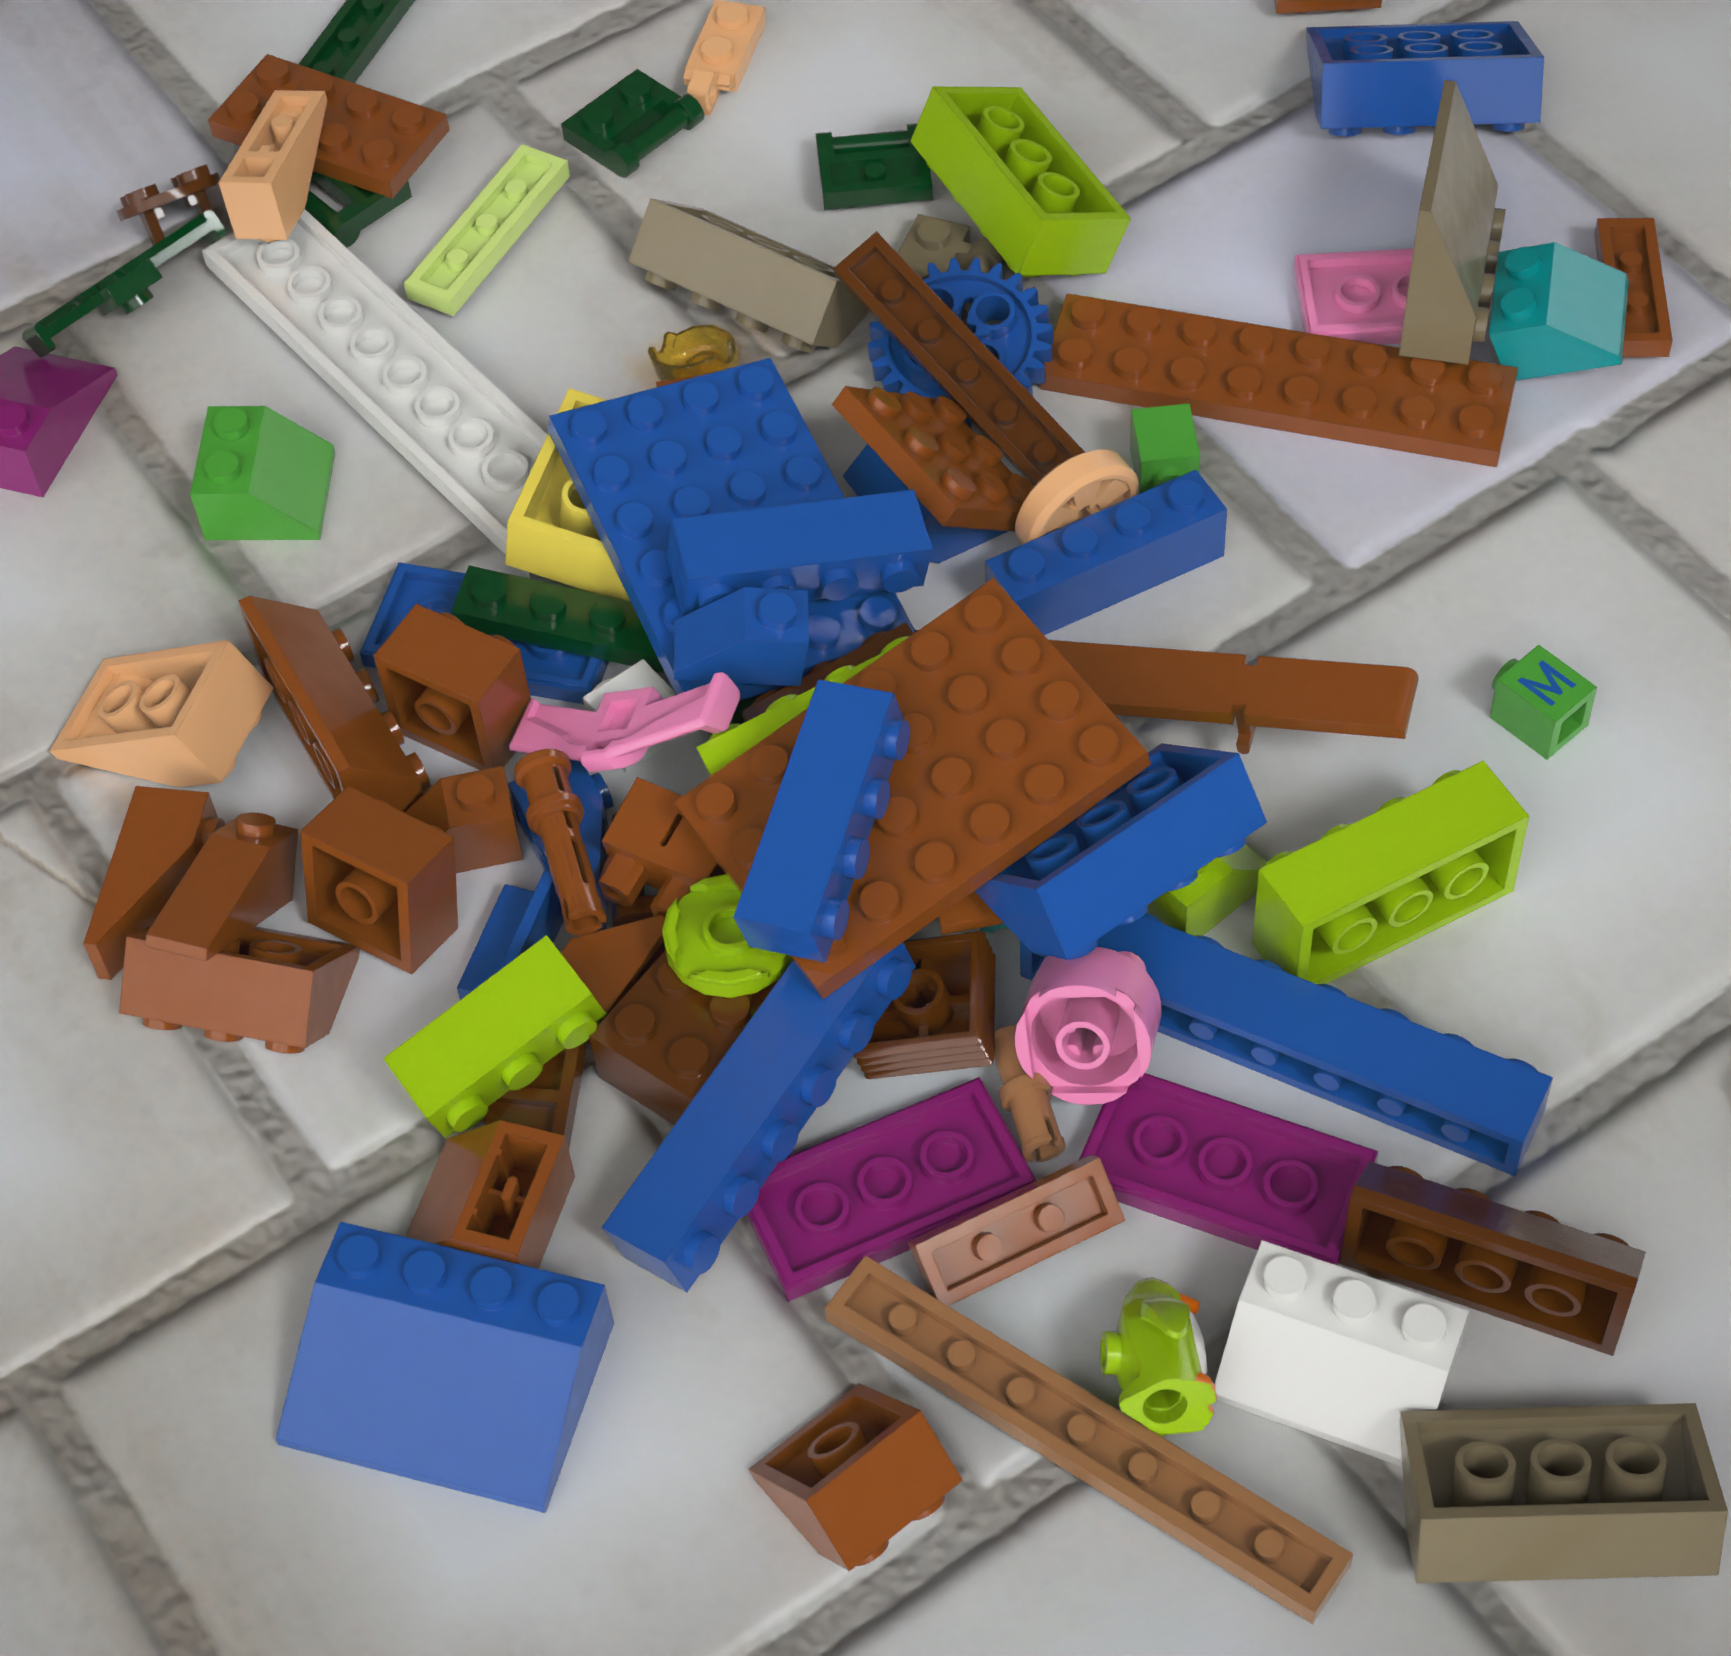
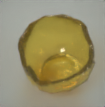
M714 324L691 326L677 334L668 331L664 334L663 345L659 352H657L655 347L648 348V355L659 381L702 376L736 367L740 364V351L736 341L729 332Z

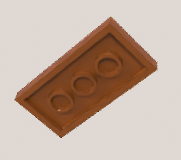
M269 54L265 55L208 119L213 137L241 146L274 90L325 91L327 105L313 171L391 199L395 197L449 132L447 115L445 113Z

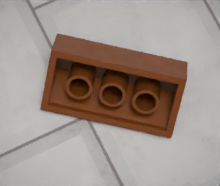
M247 596L238 600L262 676L274 687L272 690L273 696L333 799L348 786H351L373 798L382 799L392 807L405 813L423 795L422 790L431 786L430 780L418 755L414 752L406 756L400 745L405 744L404 737L391 711L387 710L380 714L375 706V703L379 702V696L367 671L363 668L355 672L350 662L355 659L343 631L340 628L330 631L317 609L254 596Z

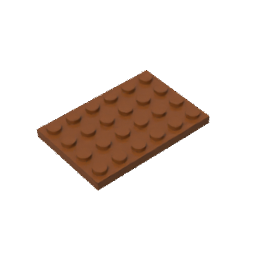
M994 578L843 683L894 693L904 720L908 721L910 725L909 745L904 758L901 761L895 760L888 779L890 784L888 807L882 819L874 820L868 838L870 845L868 866L863 877L853 881L847 899L849 919L843 937L838 941L833 940L826 963L789 955L820 997L822 999L826 998L1151 765L1146 749ZM807 709L674 802L680 815L741 894Z

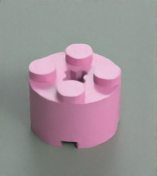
M1096 947L1092 952L1078 959L1065 960L1047 956L1033 977L1015 1031L1016 1053L1024 1071L1032 1079L1034 1078V1073H1040L1052 1086L1050 1094L1070 1103L1081 1105L1103 1104L1114 1101L1126 1094L1128 1087L1140 1077L1142 1078L1148 1069L1161 1020L1160 996L1153 980L1146 972L1145 963L1132 952H1117L1103 947Z

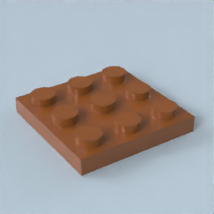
M845 386L832 403V406L909 490L915 491L917 499L942 526L1015 532L1017 515L1034 485L1024 477L1013 474L1001 461L1003 457L1002 451L986 437L976 434L964 422L967 415L958 404L945 396H938V398L924 397L910 391L902 394L887 392L879 387L865 389Z

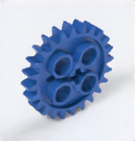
M951 258L948 272L943 273L939 271L933 262L928 263V278L923 279V281L961 321L965 304L972 303L967 316L968 328L1033 396L1032 383L1044 384L1046 381L1044 363L1052 362L1051 344L1054 343L1053 326L1049 324L1047 305H1039L1036 287L1023 291V281L1020 273L1004 281L1003 268L1000 263L992 267L988 273L982 272L980 258H975L968 270H961L957 259ZM992 320L1003 321L997 325L985 324ZM878 321L869 323L871 342L867 343L869 358L872 362L874 380L882 381V389L887 392L902 394L910 391L924 397L938 398V396H945L949 398ZM967 417L964 422L971 428L973 423Z

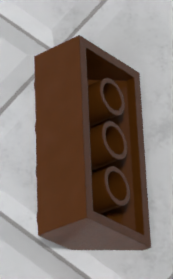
M1370 1161L1355 1183L1350 1196L1339 1264L1613 1356L1636 1288L1646 1251L1630 1247L1624 1240L1611 1234H1591L1560 1224L1558 1220L1544 1212L1535 1210L1521 1211L1493 1202L1485 1194L1474 1189H1454L1426 1180L1412 1169L1403 1166L1387 1167Z

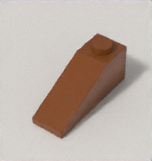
M135 786L83 942L99 979L112 980L123 968L126 937L154 923L211 833L225 825L224 820L217 816L209 792Z
M251 812L238 815L237 818L211 833L147 932L145 947L208 961L292 901L298 829L276 824L275 818L270 815Z

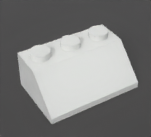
M1262 1240L1240 1295L1215 1380L1217 1401L1402 1467L1400 1411L1440 1410L1460 1352L1469 1310Z

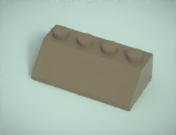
M650 198L628 259L629 263L647 270L644 278L646 281L676 291L677 285L685 287L692 291L690 296L692 302L715 311H721L723 305L738 311L735 320L740 324L762 332H767L768 327L771 326L784 332L783 343L808 353H813L816 346L838 348L869 313L836 277L833 270L834 266L703 208Z
M1696 1403L1400 1411L1405 1521L1416 1583L1719 1575L1728 1509Z

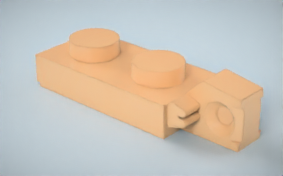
M714 1L685 66L683 77L684 85H688L687 93H690L700 103L704 115H711L721 90L737 92L766 25L765 7L735 1Z

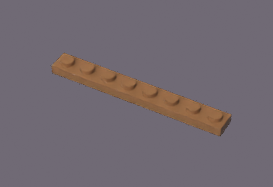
M866 1255L825 1307L826 1321L1311 1624L1315 1622L1351 1566L1353 1553L1162 1436L1149 1430L1144 1425Z

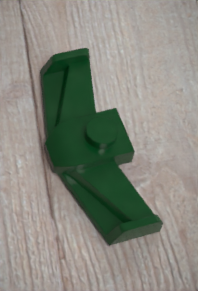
M211 210L205 211L26 329L22 334V339L42 358L56 349L51 339L53 336L98 307L100 312L106 315L120 306L125 314L128 315L154 297L148 287L163 278L157 269L158 266L201 238L207 244L212 245L227 235L225 227L215 212Z

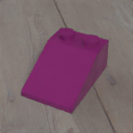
M16 346L0 355V488L42 498L45 496L116 379L117 372L114 367L53 354H47L40 358L33 350Z

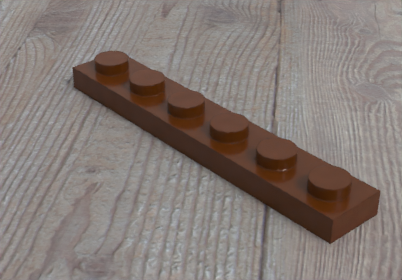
M877 231L833 268L840 282L942 391L964 410L971 422L1002 451L1003 456L1034 486L1043 476L1060 463L1075 455L1085 453L1075 440Z

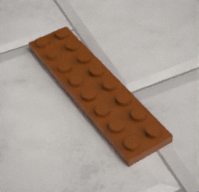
M1067 293L1053 333L1054 343L1051 344L1053 359L1052 362L1044 363L1046 381L1044 384H1040V390L1145 408L1190 403L1192 416L1497 467L1518 367L1470 359L1469 365L1399 356L1400 348Z

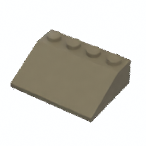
M1444 80L1418 214L1399 356L1469 365L1472 342L1484 343L1506 209L1495 208L1498 183L1456 81Z

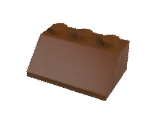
M149 926L126 937L119 1013L143 1018L142 1024L152 1029L176 1030L184 1025L204 1029V1037L215 1041L235 1042L242 1040L243 1037L265 1041V1048L274 1052L301 1053L305 1051V1048L330 1033L358 962L360 948L349 943L255 926L208 961H202L145 947L146 934L151 928Z

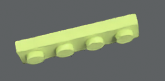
M521 144L404 282L407 299L454 316L570 177L568 160Z

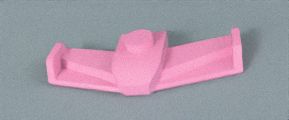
M720 672L713 675L709 684L665 699L654 687L604 693L597 712L540 704L535 698H530L510 742L509 750L527 755L541 749H557L566 753L570 760L580 761L588 772L625 768L642 759L648 747L698 730L713 734L726 731L740 700V691L727 674Z

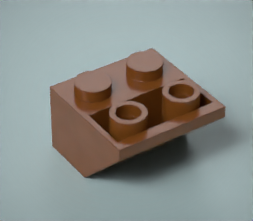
M499 1120L447 1138L405 1237L539 1269L575 1178L566 1137Z

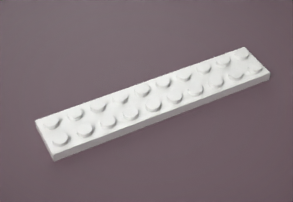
M305 209L287 240L264 242L259 239H236L233 232L203 249L202 253L206 266L506 555L508 519L548 434ZM521 570L530 579L536 576V574Z

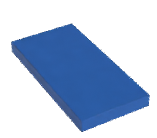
M398 562L359 654L363 666L377 668L374 654L415 604L437 613L446 612L451 614L465 573ZM508 639L521 651L528 688L532 696L584 705L583 697L592 692L602 682L609 661Z

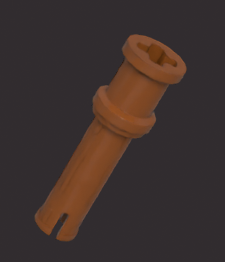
M541 749L525 755L516 763L514 768L516 783L522 789H525L529 807L526 811L528 826L534 833L541 836L542 843L544 844L551 876L562 908L565 929L573 935L590 934L599 930L602 927V923H606L607 918L597 892L595 878L580 832V824L584 816L583 804L581 799L572 793L568 779L572 771L569 756L557 749Z

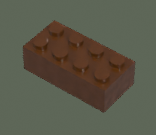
M664 951L601 1021L596 1031L589 1035L598 1077L675 1125L779 979L753 994L733 998L704 995L684 984L668 965L666 951Z

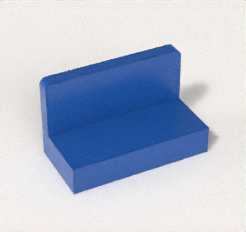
M545 869L535 891L504 884L457 986L460 1000L547 935L554 944L564 919L550 870Z

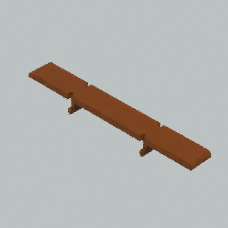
M1049 640L1114 715L1233 725L1236 716L1239 733L1236 746L1237 751L1241 754H1248L1250 752L1256 727L1406 739L1419 680L1415 670L1402 666L1258 656L1256 665H1248L1247 657L1244 654Z

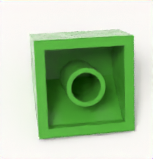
M208 406L190 491L204 539L320 540L335 458L334 445L266 406Z

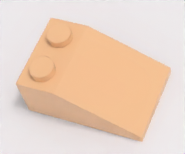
M229 640L103 659L49 752L59 760L178 788L222 783L224 778L235 767L236 756L249 732L259 723L262 717L261 710L274 687Z

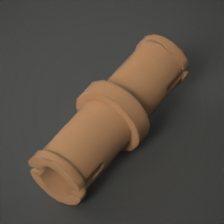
M1005 1026L994 1031V1060L1003 1085L999 1090L1002 1107L1007 1112L1012 1113L1025 1160L1028 1162H1032L1035 1158L1037 1162L1051 1160L1060 1155L1066 1148L1064 1137L1060 1134L1050 1103L1053 1096L1050 1094L1052 1086L1040 1073H1034V1078L1032 1079L1024 1071L1015 1048L1016 1026Z

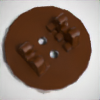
M207 164L171 178L170 180L174 188L163 193H159L155 183L124 195V197L120 198L123 208L116 212L120 221L139 215L154 246L165 238L158 219L165 217L162 206L183 199L186 208L194 206L198 216L207 210L213 211L205 190L218 185L221 178L218 172L211 174Z

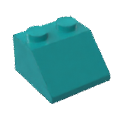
M1556 242L1498 252L1489 336L1500 365L1518 367L1517 381L1622 364L1629 287L1627 274Z

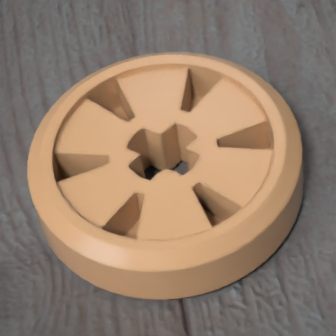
M1107 449L1088 451L1065 460L1043 476L1025 498L1015 523V534L1018 541L1023 545L1136 496L1139 488L1136 473L1117 452Z

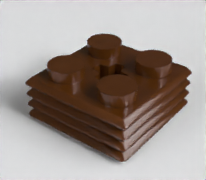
M983 931L905 940L903 943L916 967L912 970L910 982L904 993L899 998L892 1000L875 1024L872 1037L867 1046L862 1051L854 1054V1058L857 1059V1064L861 1066V1071L864 1072L865 1078L878 1079L991 1065L994 1062L996 955L992 953L993 949L989 946L986 934Z

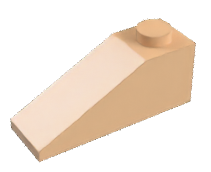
M274 90L218 183L236 239H259L264 242L287 240L307 202L327 105L325 91Z

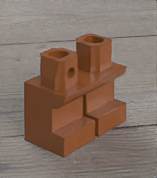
M636 777L602 839L608 859L604 864L597 883L602 896L607 900L624 907H631L644 884L659 890L650 905L653 915L666 917L668 908L676 898H678L679 902L683 896L690 893V886L704 878L726 874L676 808L674 802L682 797V795Z

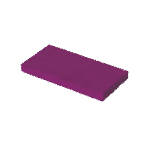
M1144 1073L1142 1078L1140 1077L1128 1087L1126 1094L1114 1101L1103 1103L1079 1160L1089 1155L1100 1157L1119 1203L1255 1250L1259 1249L1263 1240L1338 1266L1352 1190L1370 1161L1377 1163L1379 1151Z
M980 1077L788 1156L784 1161L776 1165L759 1190L758 1199L746 1217L789 1302L850 1276L865 1255L875 1262L881 1263L910 1250L907 1242L1037 1180Z

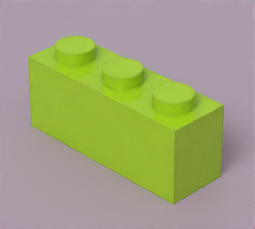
M546 935L383 1059L425 1118L445 1138H448L455 1131L463 1132L478 1124L487 1114L488 1106L509 1090H519L532 1083L540 1075L543 1065L563 1049H572L590 1038L589 1035L596 1031L597 1024L607 1014Z

